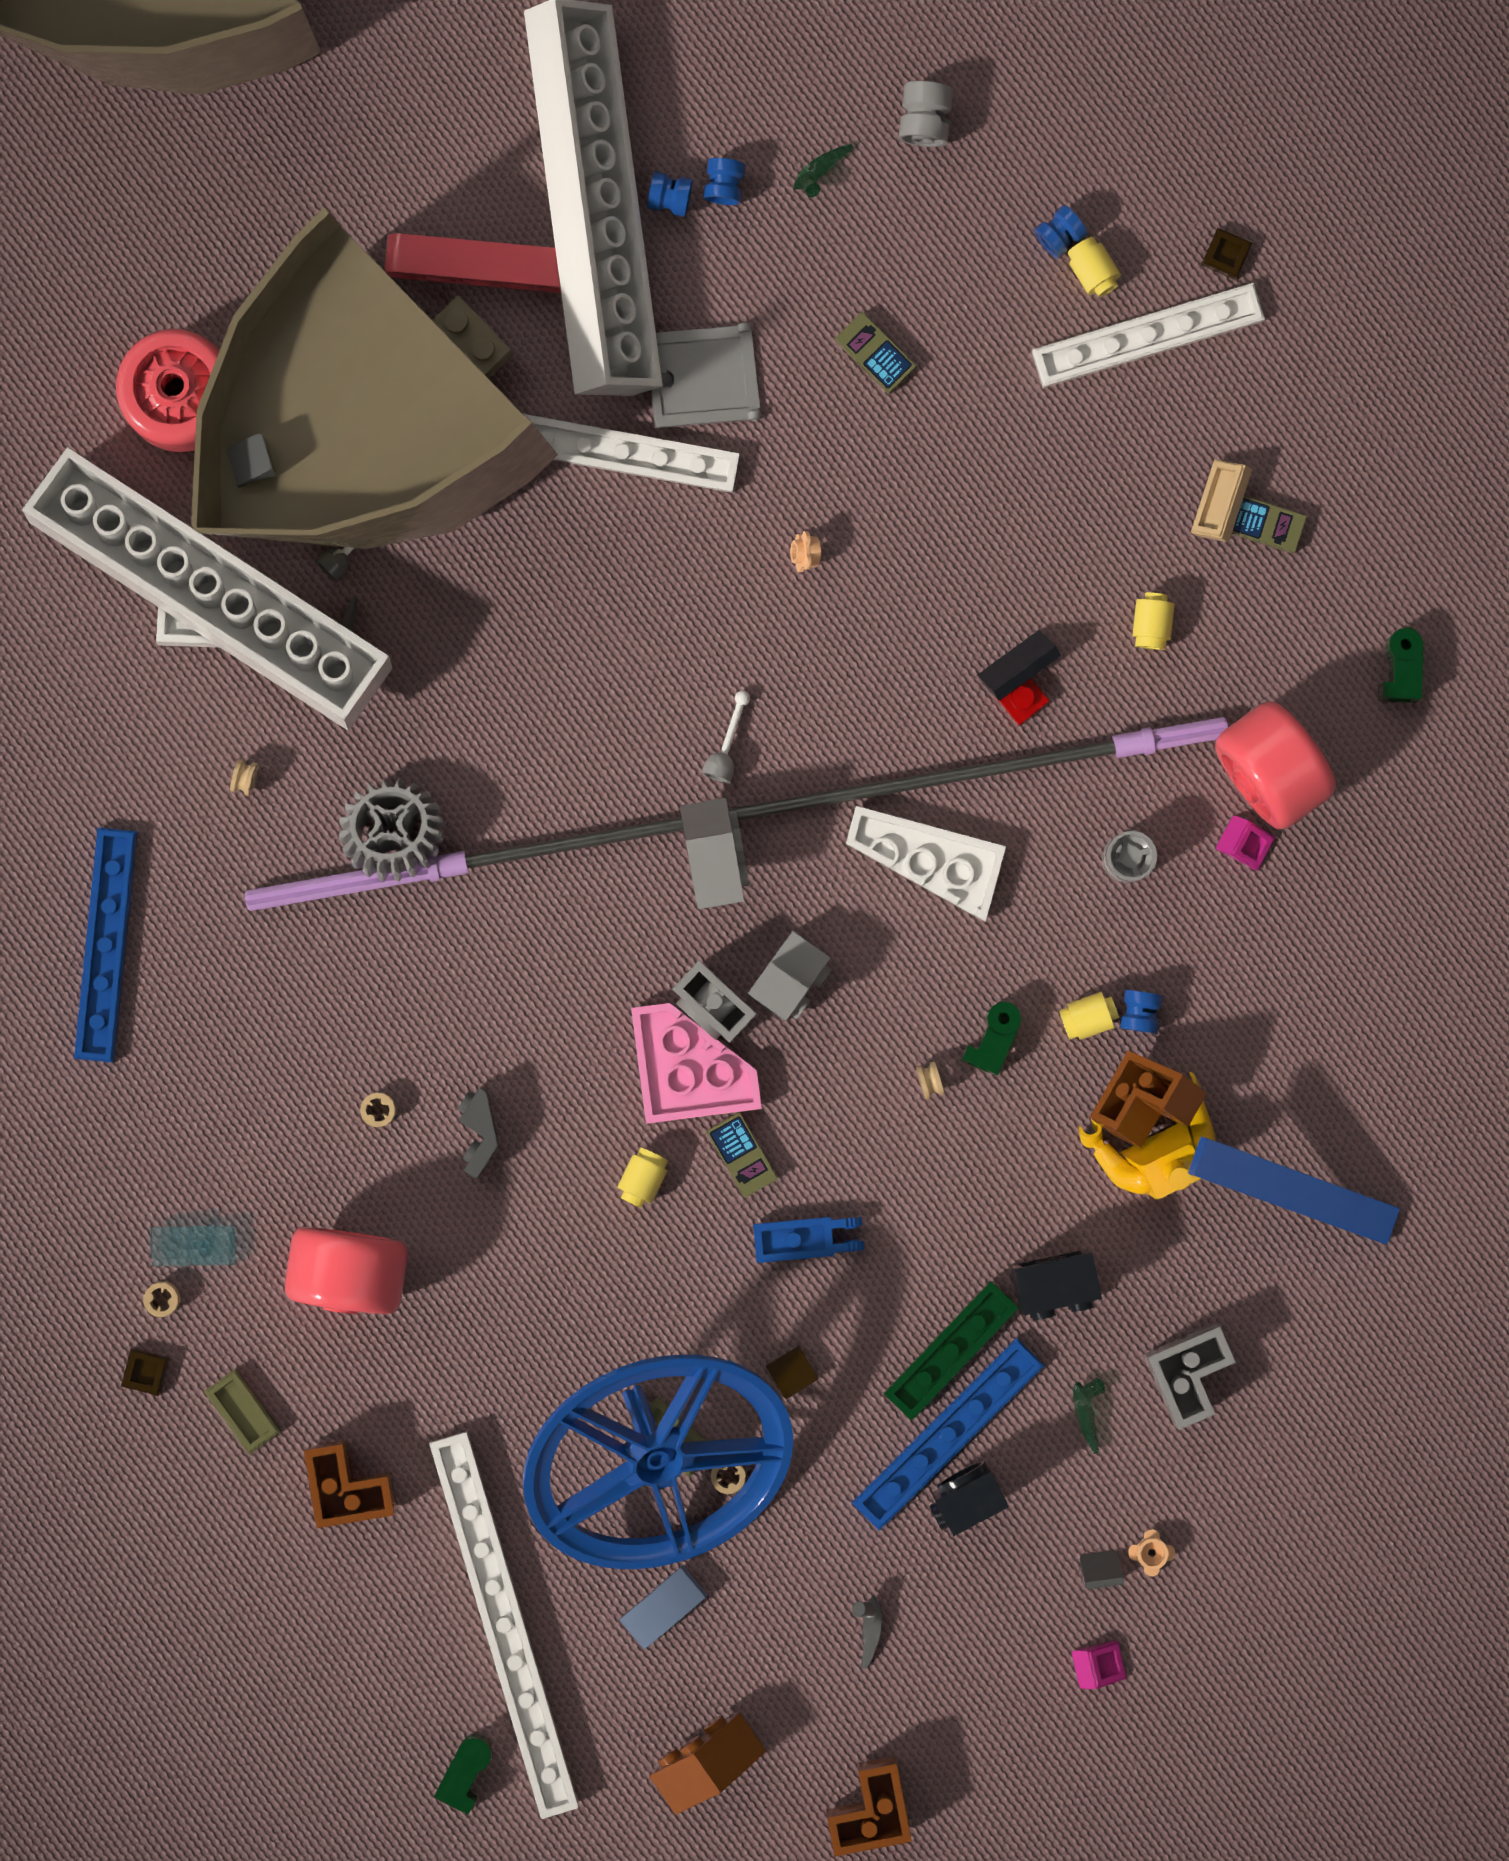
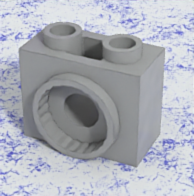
M700 961L672 989L681 997L676 1004L715 1040L722 1035L730 1043L756 1015L748 1005Z

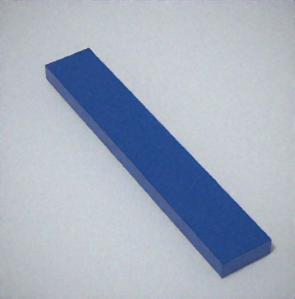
M97 828L74 1059L115 1063L138 838L137 831Z
M1200 1137L1188 1171L1190 1175L1388 1245L1400 1208L1205 1137Z
M1016 1337L851 1501L852 1504L880 1531L1044 1365Z

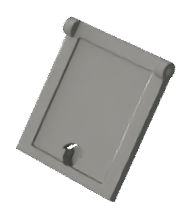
M743 322L738 324V326L656 333L663 386L651 390L655 428L745 420L755 422L761 419L751 323Z

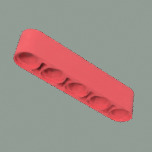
M398 233L388 234L384 271L390 277L561 293L556 249L553 247Z

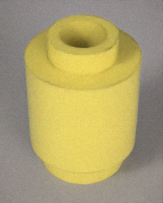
M1094 237L1081 241L1068 251L1067 254L1071 259L1069 265L1088 295L1097 294L1098 297H1103L1118 287L1116 280L1121 276V273L1104 245L1097 243Z
M1147 592L1144 595V599L1136 600L1132 637L1136 638L1135 647L1166 650L1167 641L1171 640L1175 603L1167 602L1168 595Z
M1102 991L1067 1003L1068 1008L1059 1010L1069 1040L1076 1037L1082 1040L1113 1029L1112 1021L1119 1018L1112 996L1104 999Z
M640 1147L637 1155H632L617 1186L619 1190L623 1191L621 1199L639 1208H642L644 1202L652 1204L667 1173L665 1166L668 1160Z

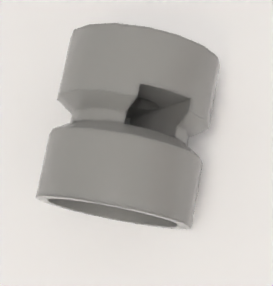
M929 81L905 83L902 107L907 110V113L901 116L898 139L907 144L923 147H942L947 145L950 121L945 118V115L951 113L954 89L945 84Z
M1134 830L1122 832L1112 838L1104 847L1102 855L1103 867L1107 874L1115 881L1125 884L1137 882L1148 876L1154 869L1157 861L1156 847L1152 840L1144 833Z

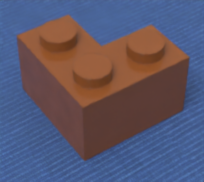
M1127 1051L1089 1118L1112 1135L1142 1148L1160 1115L1189 1127L1207 1093L1185 1075L1131 1051Z
M347 1440L308 1446L304 1450L316 1529L394 1516L398 1511L392 1472L353 1478Z
M740 1713L726 1720L722 1715L718 1716L703 1728L706 1734L702 1738L698 1735L684 1744L680 1751L677 1747H674L658 1759L661 1766L649 1777L675 1815L720 1794L766 1752Z
M895 1756L857 1763L864 1802L826 1809L834 1857L912 1842Z

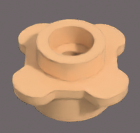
M803 531V534H797L795 540L791 543L790 556L792 563L796 564L798 572H803L804 569L809 570L810 567H818L820 563V541L817 536H810L808 531Z
M1148 1529L1144 1532V1538L1137 1545L1129 1547L1128 1555L1131 1560L1138 1561L1144 1567L1146 1575L1156 1576L1159 1574L1160 1568L1167 1561L1174 1559L1175 1549L1171 1545H1166L1160 1539V1534L1157 1530ZM1150 1549L1155 1550L1154 1556L1148 1555Z

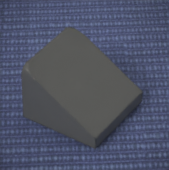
M263 433L253 435L227 448L238 488L277 476Z
M1116 1551L1082 1554L1080 1556L1082 1583L1085 1588L1089 1590L1123 1585L1124 1576L1119 1555Z

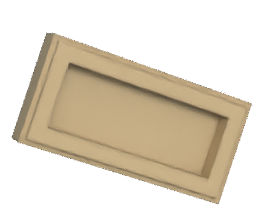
M1214 459L1192 526V534L1198 537L1229 542L1252 472L1250 467Z

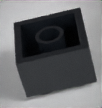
M1087 1249L1010 1265L1019 1309L1025 1316L1030 1315L1033 1321L1056 1316L1055 1309L1067 1306L1071 1312L1094 1308L1093 1301L1102 1299L1093 1254Z

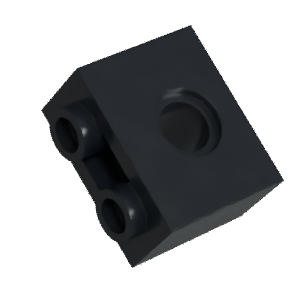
M985 1461L968 1466L937 1485L938 1490L932 1493L935 1503L929 1505L940 1529L943 1531L949 1528L953 1537L1009 1508Z

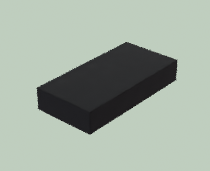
M1038 630L977 676L982 684L1000 701L1058 659L1061 654L1057 647Z

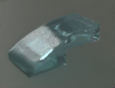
M235 1226L150 1227L151 1266L235 1265Z

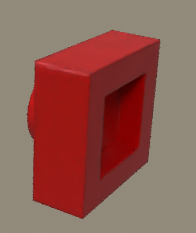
M1030 678L998 702L1019 727L1045 706L1049 700Z

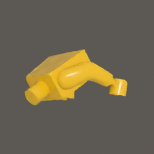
M1189 1072L1192 1081L1201 1088L1195 1075ZM1204 1101L1189 1127L1178 1123L1147 1138L1142 1148L1133 1145L1119 1153L1109 1143L1105 1144L1103 1142L1102 1127L1091 1119L1092 1127L1096 1132L1094 1134H1086L1083 1128L1079 1126L1081 1143L1085 1147L1096 1150L1093 1155L1117 1187L1136 1194H1148L1155 1199H1161L1177 1190L1185 1189L1189 1184L1200 1180L1201 1178L1188 1174L1200 1137L1216 1141L1215 1131Z

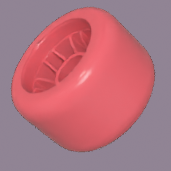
M182 329L157 331L139 340L123 358L116 379L118 404L129 425L144 440L158 448L174 452L194 451L197 408L220 350L205 337ZM175 378L182 379L184 381L182 392L177 396L166 395L165 387L168 382Z
M1268 701L1258 705L1225 729L1216 739L1215 750L1229 778L1256 813L1276 829L1291 827L1327 801L1336 789V780L1332 769L1315 741L1299 721L1276 702Z
M300 1227L294 1232L291 1240L285 1278V1293L290 1300L320 1306L323 1307V1310L347 1314H358V1312L393 1314L398 1310L402 1301L408 1261L407 1246L400 1240L325 1228Z

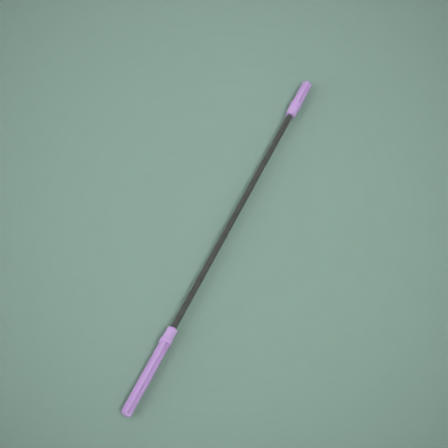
M1220 717L1153 730L1151 727L1141 728L1140 731L1113 735L1112 741L728 809V811H736L739 821L1115 754L1116 758L1139 754L1150 755L1155 754V750L1216 740L1228 728V722L1226 718ZM682 817L471 855H466L465 851L437 855V857L426 855L429 862L428 869L418 864L415 866V877L410 876L408 871L401 872L400 882L394 879L392 873H389L387 879L383 882L379 880L377 871L369 878L364 875L363 870L247 890L245 892V902L248 910L254 911L429 879L430 882L440 881L441 878L469 874V868L683 831Z

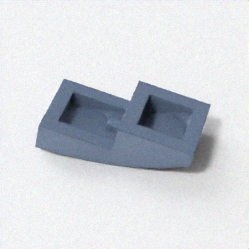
M682 1565L658 1584L651 1593L628 1610L619 1621L645 1650L696 1607L708 1594Z

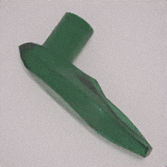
M852 144L833 149L809 162L798 174L793 189H803L808 197L817 196L820 192V186L816 181L829 173L841 158L854 150Z
M1096 1378L1084 1386L1080 1382H1075L1073 1388V1403L1083 1435L1094 1454L1099 1453V1445L1095 1426V1412L1090 1400L1106 1391L1100 1378Z

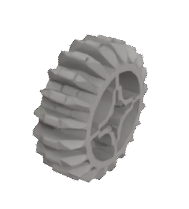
M383 778L382 788L375 789L373 784L368 783L367 795L364 796L359 792H355L356 805L345 803L344 809L348 816L340 817L339 823L344 830L339 832V839L341 843L345 844L342 848L345 856L348 858L352 857V866L356 869L363 867L365 876L370 878L377 871L379 880L384 882L389 873H392L394 879L400 882L401 872L408 871L410 876L415 877V866L418 864L428 869L429 862L426 855L437 857L439 851L435 844L443 843L444 837L439 830L443 829L444 822L442 817L438 816L440 813L438 804L435 802L431 803L432 797L429 792L424 791L420 793L419 786L415 783H412L406 789L404 781L400 778L394 787H390L388 780ZM397 807L393 810H385L386 808ZM420 817L422 820L421 829L417 838L412 842L408 834L414 827L413 822ZM371 818L374 828L368 834L369 838L362 843L363 829ZM383 824H384L388 829H389L390 827H393V828H394V831H395V829H396V827H397L400 836H399L396 832L390 833L389 830H388L387 833H386V832H385V829H384V827H383ZM390 850H398V851H399V852H396V853L385 854L386 852H388V851H390Z

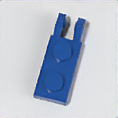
M820 1217L753 1224L756 1262L764 1263L834 1256V1253L865 1250L864 1241L847 1240L846 1242L833 1244L832 1229L857 1228L862 1226V1217L838 1219Z

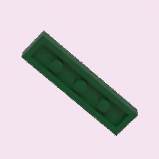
M989 1281L895 1379L883 1394L912 1421L1019 1307L995 1284Z

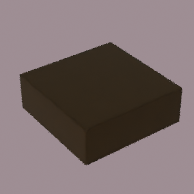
M1217 228L1201 266L1236 280L1253 243Z
M799 1345L765 1365L785 1399L819 1379Z
M131 1348L121 1387L156 1396L161 1395L170 1357Z

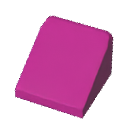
M1233 816L1221 836L1216 849L1258 871L1275 836L1249 820Z
M1110 1641L1072 1651L1076 1675L1081 1689H1098L1127 1679L1118 1641Z

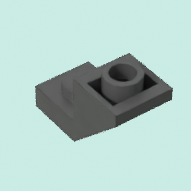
M479 1088L476 1094L470 1090L457 1109L463 1113L458 1121L484 1137L481 1143L474 1140L463 1157V1160L468 1163L463 1171L476 1179L481 1176L500 1146L489 1092L483 1088Z

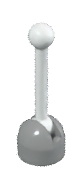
M739 691L735 695V702L737 704L721 752L710 755L704 763L701 774L710 779L731 783L734 774V763L728 752L743 707L750 701V695L746 691Z

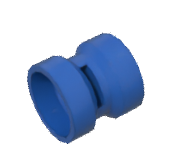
M727 158L708 159L707 173L710 176L709 180L711 182L704 187L703 199L721 205L733 206L741 204L742 190L737 185L744 178L746 164Z
M655 171L650 187L647 209L654 211L669 209L674 215L685 217L690 201L693 179L680 177L674 180L669 178L666 173Z
M1066 205L1061 206L1055 211L1052 220L1042 222L1034 229L1039 242L1055 259H1059L1067 252V247L1072 242H1079L1088 235L1084 224Z
M1125 990L1123 1002L1126 1004V1013L1121 1016L1119 1028L1158 1034L1160 1022L1156 1018L1157 1010L1162 1007L1164 995Z

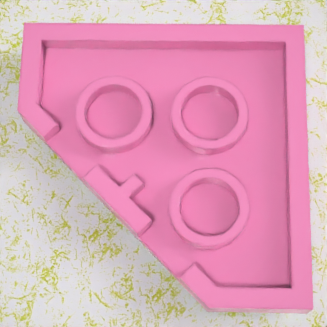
M666 1003L631 1008L646 1124L762 1109L757 1070L720 1041L711 1037L703 1028L676 1007Z

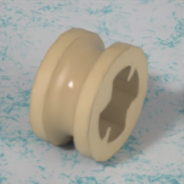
M239 758L233 771L230 791L236 793L237 790H242L245 796L250 797L256 782L259 764L253 762L251 765H246L245 760Z
M935 1061L930 1062L927 1068H923L921 1065L916 1066L925 1100L930 1099L933 1093H938L939 1096L944 1095Z
M377 1092L368 1095L363 1100L360 1113L362 1119L368 1125L383 1127L394 1120L397 1107L391 1096ZM377 1098L381 1099L382 1105L389 1106V1114H383L385 1119L382 1121H376V1116L373 1114L369 1115L368 1106H374L372 1101Z
M167 1281L151 1285L143 1296V1304L146 1310L156 1317H165L174 1313L181 1302L178 1288ZM158 1288H161V1293L168 1290L172 1296L168 1300L170 1307L167 1310H163V1306H159L157 1309L153 1305V1301L157 1298L154 1291Z
M734 1466L737 1469L735 1475L739 1474L740 1477L737 1483L730 1481L728 1486H724L719 1482L722 1480V1477H717L719 1469L726 1470L728 1467L712 1469L711 1482L715 1489L724 1494H733L739 1491L744 1485L746 1478L743 1466Z

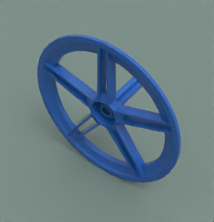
M679 1354L644 1359L622 1366L596 1378L572 1394L551 1414L537 1433L529 1449L523 1472V1493L528 1513L535 1527L552 1546L576 1560L591 1565L613 1569H645L688 1560L734 1537L755 1520L777 1494L789 1469L793 1453V1430L790 1417L781 1397L765 1379L745 1366L729 1360L704 1355ZM686 1376L658 1427L645 1392H643L640 1385H634L632 1390L625 1389L622 1394L635 1431L589 1409L610 1394L633 1384L662 1377ZM713 1381L727 1385L744 1396L755 1408L761 1420L763 1437L683 1442ZM691 1396V1398H690V1400H689V1402H688V1404H687V1406H686V1408H685V1410H684V1412H683V1414H682V1416H681V1418H680V1420H679L677 1426L675 1427V1426H674L675 1422L677 1421V1419H678L680 1413L682 1412V1410H683L685 1404L687 1403L689 1397ZM578 1418H580V1419H582V1420H584V1421H586V1422H588V1423H591V1424H593V1425H595V1426H597V1427H599V1428H601V1429H603V1430H605V1431H607V1432H609V1433H611V1434H613V1435H615V1436H617V1437H619V1438L625 1440L626 1442L623 1444V1443H621V1442L615 1440L614 1438H612V1437L606 1435L605 1433H603V1432H601V1431L595 1429L594 1427H592V1426L586 1424L585 1422L579 1420ZM569 1428L627 1460L561 1504H556L550 1486L551 1465L555 1452ZM756 1464L747 1482L728 1503L707 1518L688 1527L677 1482V1477L681 1473ZM647 1485L652 1488L667 1534L646 1538H618L592 1532L578 1524L641 1486ZM671 1487L681 1530L675 1532L661 1493V1489Z

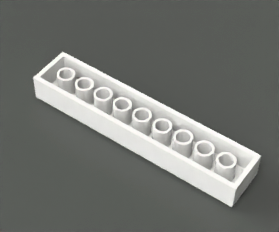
M549 0L525 10L524 15L574 392L580 395L633 396L662 387L663 384L612 5L576 0Z
M68 447L22 509L30 524L348 731L393 668L387 654Z

